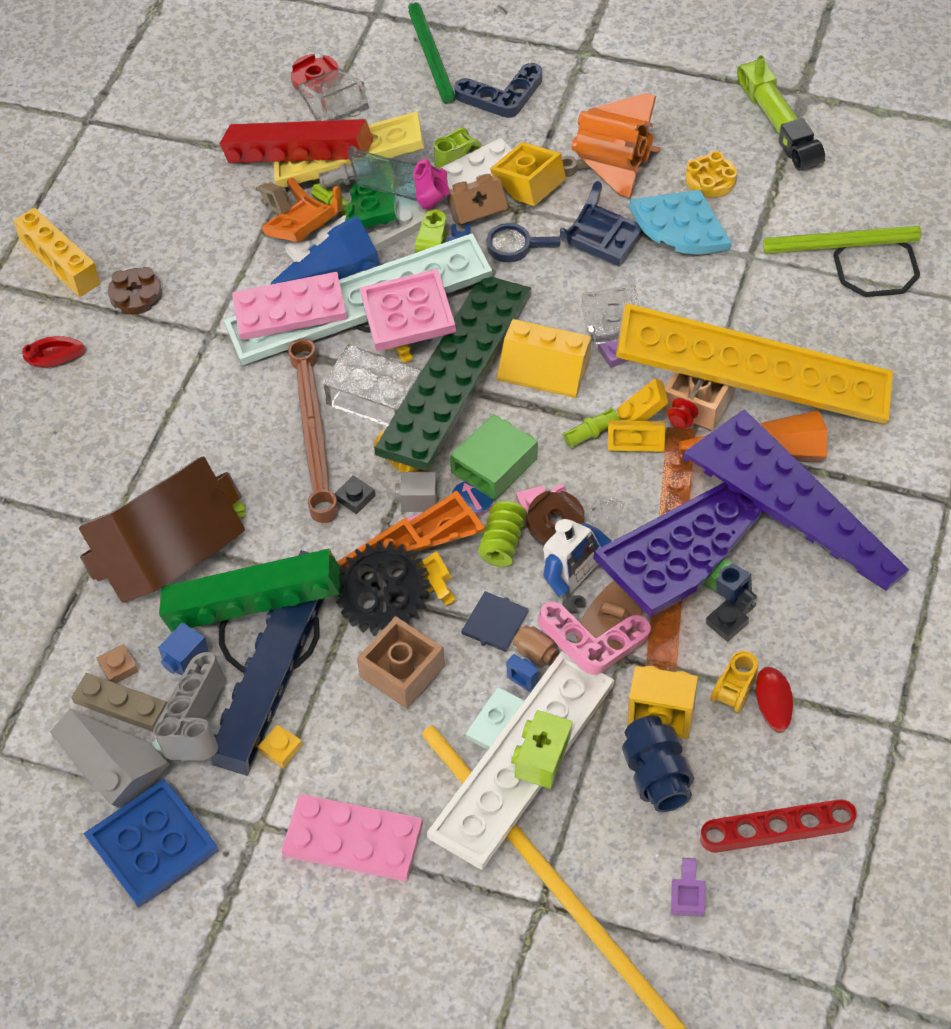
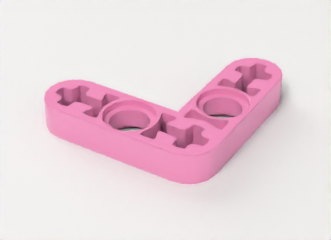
M556 602L545 603L537 619L541 629L584 672L591 675L602 673L643 645L651 631V626L647 619L639 615H632L595 639L564 606ZM631 629H632V630H637V629L640 630V631H635L634 633H632V634L630 635V638L628 637V635H629ZM568 633L576 634L581 642L572 643L567 640L565 635ZM616 640L621 643L623 648L620 650L613 649L608 645L607 641ZM600 652H602V655H601L599 661H597L596 659H595V660H592V661L589 660V657H590L591 659H594L595 657H597V656L600 654Z

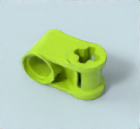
M464 127L457 128L453 132L437 138L434 141V166L439 169L481 148V142L469 136L468 130Z
M430 210L424 214L419 234H417L415 241V253L446 243L448 237L447 229L445 228L446 216L442 211Z

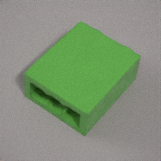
M493 414L450 454L451 473L495 501L537 460L538 441L530 434L514 427L509 421Z

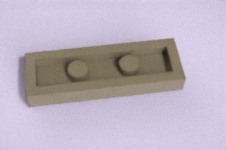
M85 673L71 697L74 704L152 732L167 705V701L89 673Z

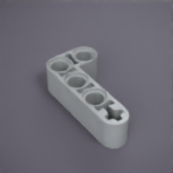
M202 652L192 658L154 727V735L167 759L203 761L211 758L218 751V743L206 718L225 683V677L215 655L211 652Z

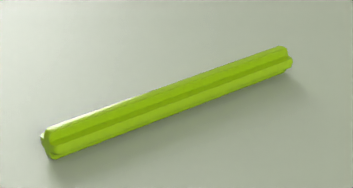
M905 226L767 237L763 240V250L765 253L915 242L921 239L920 226Z

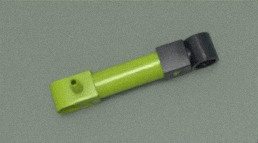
M760 55L755 61L739 65L737 67V78L740 86L753 104L758 103L778 132L779 143L788 157L792 159L795 168L801 171L823 164L825 162V151L822 143L818 139L814 140V132L805 119L797 118L776 87L777 79L765 62V57Z

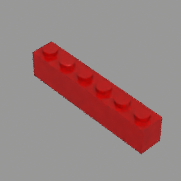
M366 119L230 124L220 141V145L228 163L364 159L373 141V137Z

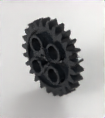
M378 541L376 549L372 550L371 546L366 544L365 553L356 549L357 558L355 560L350 557L346 558L350 566L348 568L340 567V572L344 577H340L339 586L341 587L339 588V595H336L340 599L336 601V604L339 608H344L341 614L344 618H349V623L352 627L359 623L358 628L362 633L369 627L371 634L375 636L378 629L383 630L395 616L410 625L408 620L410 617L417 620L420 619L416 610H426L427 607L422 599H429L431 597L429 592L425 590L431 587L429 579H425L429 576L427 568H422L424 563L421 558L415 559L416 554L414 550L406 553L404 544H401L396 550L393 541H390L387 548H384L381 541ZM381 564H384L382 574L383 579L387 585L383 588V594L386 603V612L384 613L381 612L383 607V598L379 593V591L382 590L381 576L379 573V566ZM394 569H403V572L399 576H390L391 572ZM374 572L370 579L361 580L364 573ZM398 596L405 597L401 604L392 605L394 598ZM369 599L375 600L372 607L362 608L365 601Z

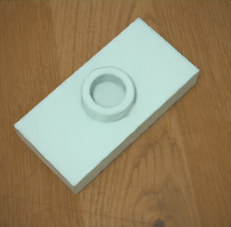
M497 687L466 732V739L488 750L523 704L524 700Z

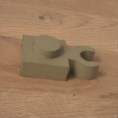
M271 182L268 184L263 183L256 187V191H259L263 196L261 202L264 205L269 204L271 210L280 214L291 210L287 202L289 196L283 187Z

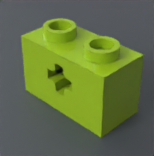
M537 709L533 720L527 719L524 725L522 738H525L523 745H517L511 760V763L516 765L514 777L551 789L571 738L573 721Z

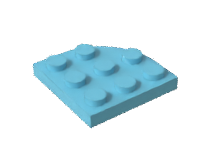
M700 190L630 199L628 207L638 225L646 235L658 244L663 241L667 245L675 246V251L687 254L727 251L731 247V240Z

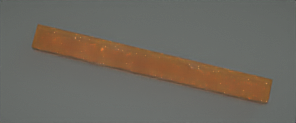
M667 427L659 516L690 500L692 461L686 462L682 458L684 452H679V442L693 439L695 429ZM682 600L650 617L651 631L648 637L646 666H654L659 670L670 672L677 671Z

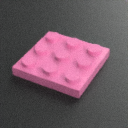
M438 269L360 287L376 352L456 332L455 322Z

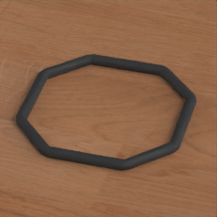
M906 242L896 243L908 250L915 274L902 289L866 292L845 281L839 254L846 247H840L833 254L840 283L864 297L903 294L920 277L913 248Z

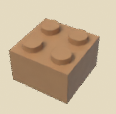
M395 616L357 657L360 678L405 708H408L445 667L444 649L441 645Z

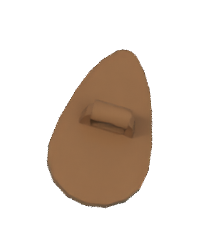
M613 580L589 606L580 623L596 639L632 615L642 616V609ZM631 629V630H630V633H629V635H628V637L630 638V635H631L632 633H634L635 631H639V629H637V630H632V629ZM576 635L577 642H581L580 638ZM616 640L607 641L608 645L613 649L620 650L623 648L621 643ZM600 652V654H599L597 657H595L593 660L596 659L597 661H599V659H600V657H601V655H602V652Z

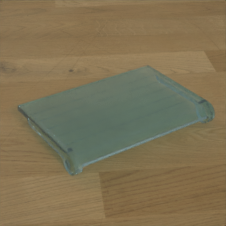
M350 146L348 155L357 186L417 201L413 171L417 163L415 165L361 151L356 149L355 146Z

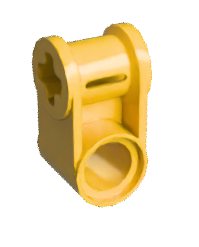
M739 651L731 657L725 671L714 686L710 701L724 703L734 708V712L738 714L742 711L757 677L758 660L754 654L748 651ZM746 668L749 670V672L743 673L738 671L737 669Z

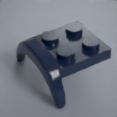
M596 181L576 221L568 230L565 228L560 229V238L563 242L620 266L643 234V230L637 222L597 206L602 191V183Z

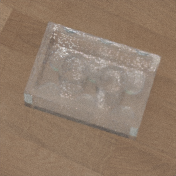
M348 344L323 382L326 405L388 426L422 369Z

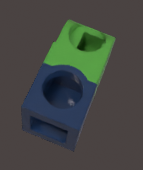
M724 559L704 582L703 586L711 588L734 605L745 590L749 589L752 591L751 573Z

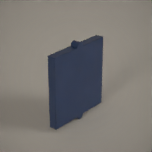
M484 591L461 633L480 641L482 646L487 644L506 652L526 618L529 608L511 602L508 597L501 598Z

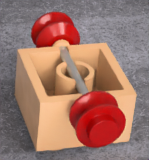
M674 372L665 387L669 404L663 407L662 411L667 413L668 419L675 427L689 428L694 423L714 430L733 397L736 387Z

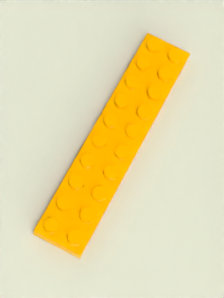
M626 303L623 308L616 351L617 358L884 425L889 420L893 380L892 370Z

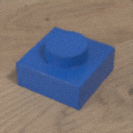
M513 654L506 662L507 678L531 693L539 682L538 669L530 660L526 658L521 659Z

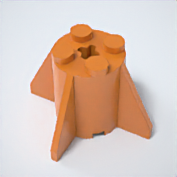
M644 93L594 107L588 111H581L579 114V129L577 136L572 141V151L577 152L578 156L619 195L631 198L637 172L642 169L638 167L641 161L647 162L651 151L660 152V147L652 146L653 134L649 133L648 128L653 127L650 120L656 100L655 95Z

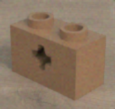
M491 174L480 175L472 183L467 184V181L455 183L452 185L453 189H450V193L447 195L452 219L459 224L508 209L501 179L491 176Z

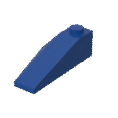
M355 216L333 227L327 233L329 237L318 246L314 244L309 248L310 253L300 262H293L271 282V285L337 272L338 278L342 279L380 266L378 253L360 219Z

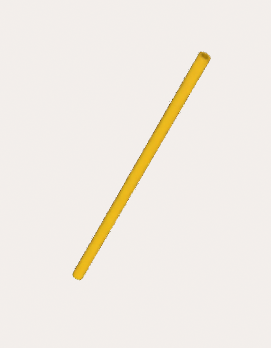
M434 725L427 727L423 731L422 736L463 784L472 770ZM515 824L506 836L507 839L665 1029H687L518 825Z

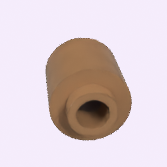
M524 625L513 639V645L517 647V651L539 667L550 666L559 655L558 645L535 626L529 627Z

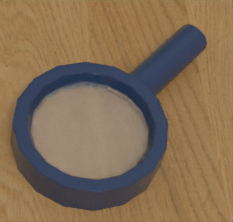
M505 223L492 228L488 233L486 239L487 250L494 259L500 262H516L526 257L530 247H560V236L530 237L529 232L524 227L514 223Z

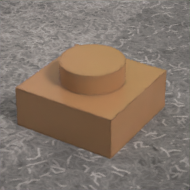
M124 644L96 657L108 681L118 683L138 672L137 666Z

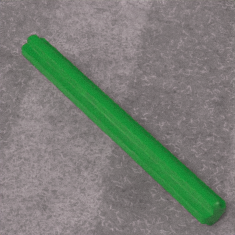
M418 2L410 3L408 5V12L442 102L445 104L453 103L455 93L421 5Z

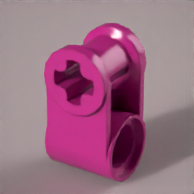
M422 159L417 163L413 171L416 200L424 209L432 210L450 193L448 187L447 171L443 168L438 169L432 166L427 159Z

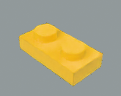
M654 378L616 408L619 420L647 421L669 404L663 381Z
M608 420V451L664 452L665 421Z

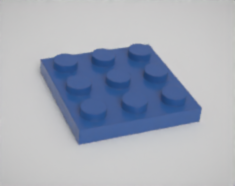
M162 779L84 833L87 841L137 908L219 851L216 843L165 779Z

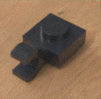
M747 589L739 596L734 605L728 600L724 601L706 617V624L724 640L729 642L749 624V617L746 614L755 608L756 603L754 600L757 598V595Z

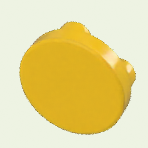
M712 151L709 155L698 157L687 163L686 184L691 191L700 190L704 197L724 196L731 192L736 185V167L731 161L724 158L723 153L719 151Z

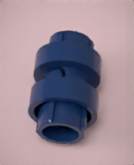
M645 716L630 723L624 732L627 740L623 743L622 751L629 769L635 771L633 780L640 798L643 801L651 802L658 812L673 811L687 804L692 796L689 787L694 782V776L688 760L680 755L682 745L676 730L671 726L662 724L658 716Z

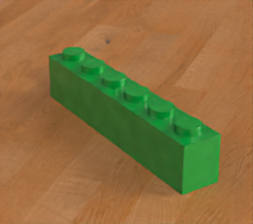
M328 548L167 585L161 588L159 616L169 630L173 632L182 622L193 628L339 595L340 566Z

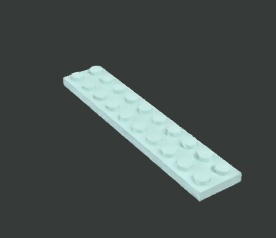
M469 234L339 279L347 316L346 320L246 340L240 339L236 316L225 319L224 324L241 365H245L288 350L290 344L296 340L308 339L313 341L367 322L368 319L360 287L438 269L445 293L447 294L481 282L484 278L492 277V269L474 235Z

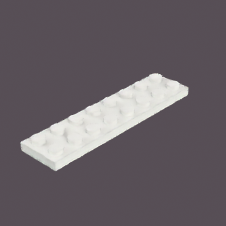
M561 651L427 832V838L483 870L542 787L514 777L516 765L512 764L511 760L516 746H522L525 738H522V732L527 719L532 721L538 709L573 721L571 738L565 751L566 754L613 688L614 679L603 673L591 675L584 672L566 653Z

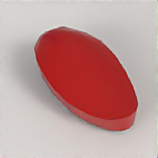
M52 336L25 345L22 354L23 359L30 365L53 367L82 356L86 350L83 343L77 339L65 336Z
M764 667L758 673L756 680L757 703L764 720L770 728L777 733H782L790 725L792 718L793 695L791 687L781 671L773 667Z

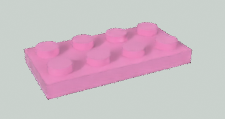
M337 272L232 292L241 340L347 319Z
M299 794L281 851L284 857L407 882L422 830L423 820L418 817Z

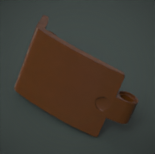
M204 456L199 457L116 510L79 526V530L90 550L80 556V559L92 580L101 581L106 578L109 580L122 603L147 595L189 571L245 531L232 506L242 498V495L229 472L215 476Z

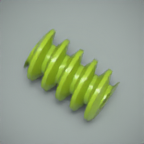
M500 501L492 505L490 515L487 518V525L485 526L486 530L478 548V553L485 562L497 567H506L513 563L512 557L516 555V547L519 544L518 538L522 534L521 528L524 526V519L527 516V511L523 506L511 501Z

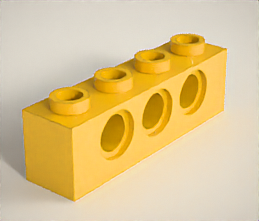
M35 207L13 220L20 242L78 297L83 296L101 284L95 262Z

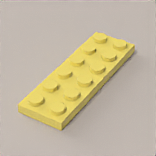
M418 111L368 125L373 141L364 159L274 162L276 185L283 188L288 187V178H294L297 183L319 179V173L334 170L344 163L349 165L365 159L373 163L423 149L424 143Z

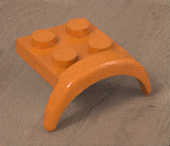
M288 178V187L297 202L290 206L291 210L284 214H278L261 227L266 236L293 242L305 240L308 234L315 229L322 228L329 219L341 211L342 194L340 187L335 186L333 188L332 204L328 205L313 199L299 186L294 178Z

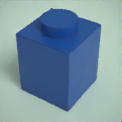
M183 622L158 647L163 667L170 673L174 674L177 672L181 676L193 657L202 652H209L205 637Z

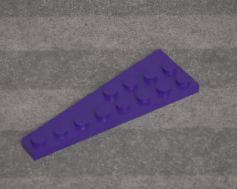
M745 409L684 452L682 458L686 462L691 460L705 469L704 473L709 477L714 475L729 485V490L734 493H742L754 502V506L788 528L793 526L807 535L805 539L811 543L816 541L831 551V556L836 559H844L853 565L854 568L858 569L857 572L885 591L908 573L909 569Z

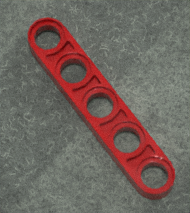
M838 799L712 819L703 824L700 842L707 851L718 853L844 833L853 828L857 817V810L851 802ZM835 810H844L849 813L850 820L845 823L838 822L834 819L832 813ZM810 814L818 819L819 824L813 828L807 827L802 824L801 818L804 815ZM779 819L786 823L787 829L781 833L775 832L770 828L769 823L772 820ZM748 824L755 829L756 833L754 836L747 838L741 836L737 829L741 825ZM717 829L723 833L724 839L714 843L707 839L706 833L709 830Z

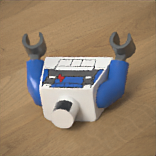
M562 519L555 525L556 533L544 545L545 566L543 576L558 597L562 596V606L570 613H578L575 606L578 608L585 607L586 601L583 596H572L571 593L598 565L593 559L594 551L612 542V540L598 528L588 523L578 524L572 520Z

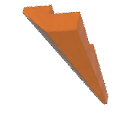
M811 411L759 423L797 461L820 463L827 457V427L819 411ZM705 436L680 441L679 452H685Z
M455 491L414 519L408 521L405 517L357 549L365 553L366 544H369L373 550L376 549L378 541H381L384 548H387L388 543L393 541L396 550L401 544H404L406 553L410 550L416 552L474 535L486 529L471 507H468L459 492ZM355 550L337 561L340 567L348 568L350 566L346 558L350 557L355 560L357 558Z

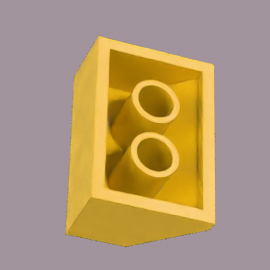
M512 319L504 338L497 381L576 398L591 359V336Z

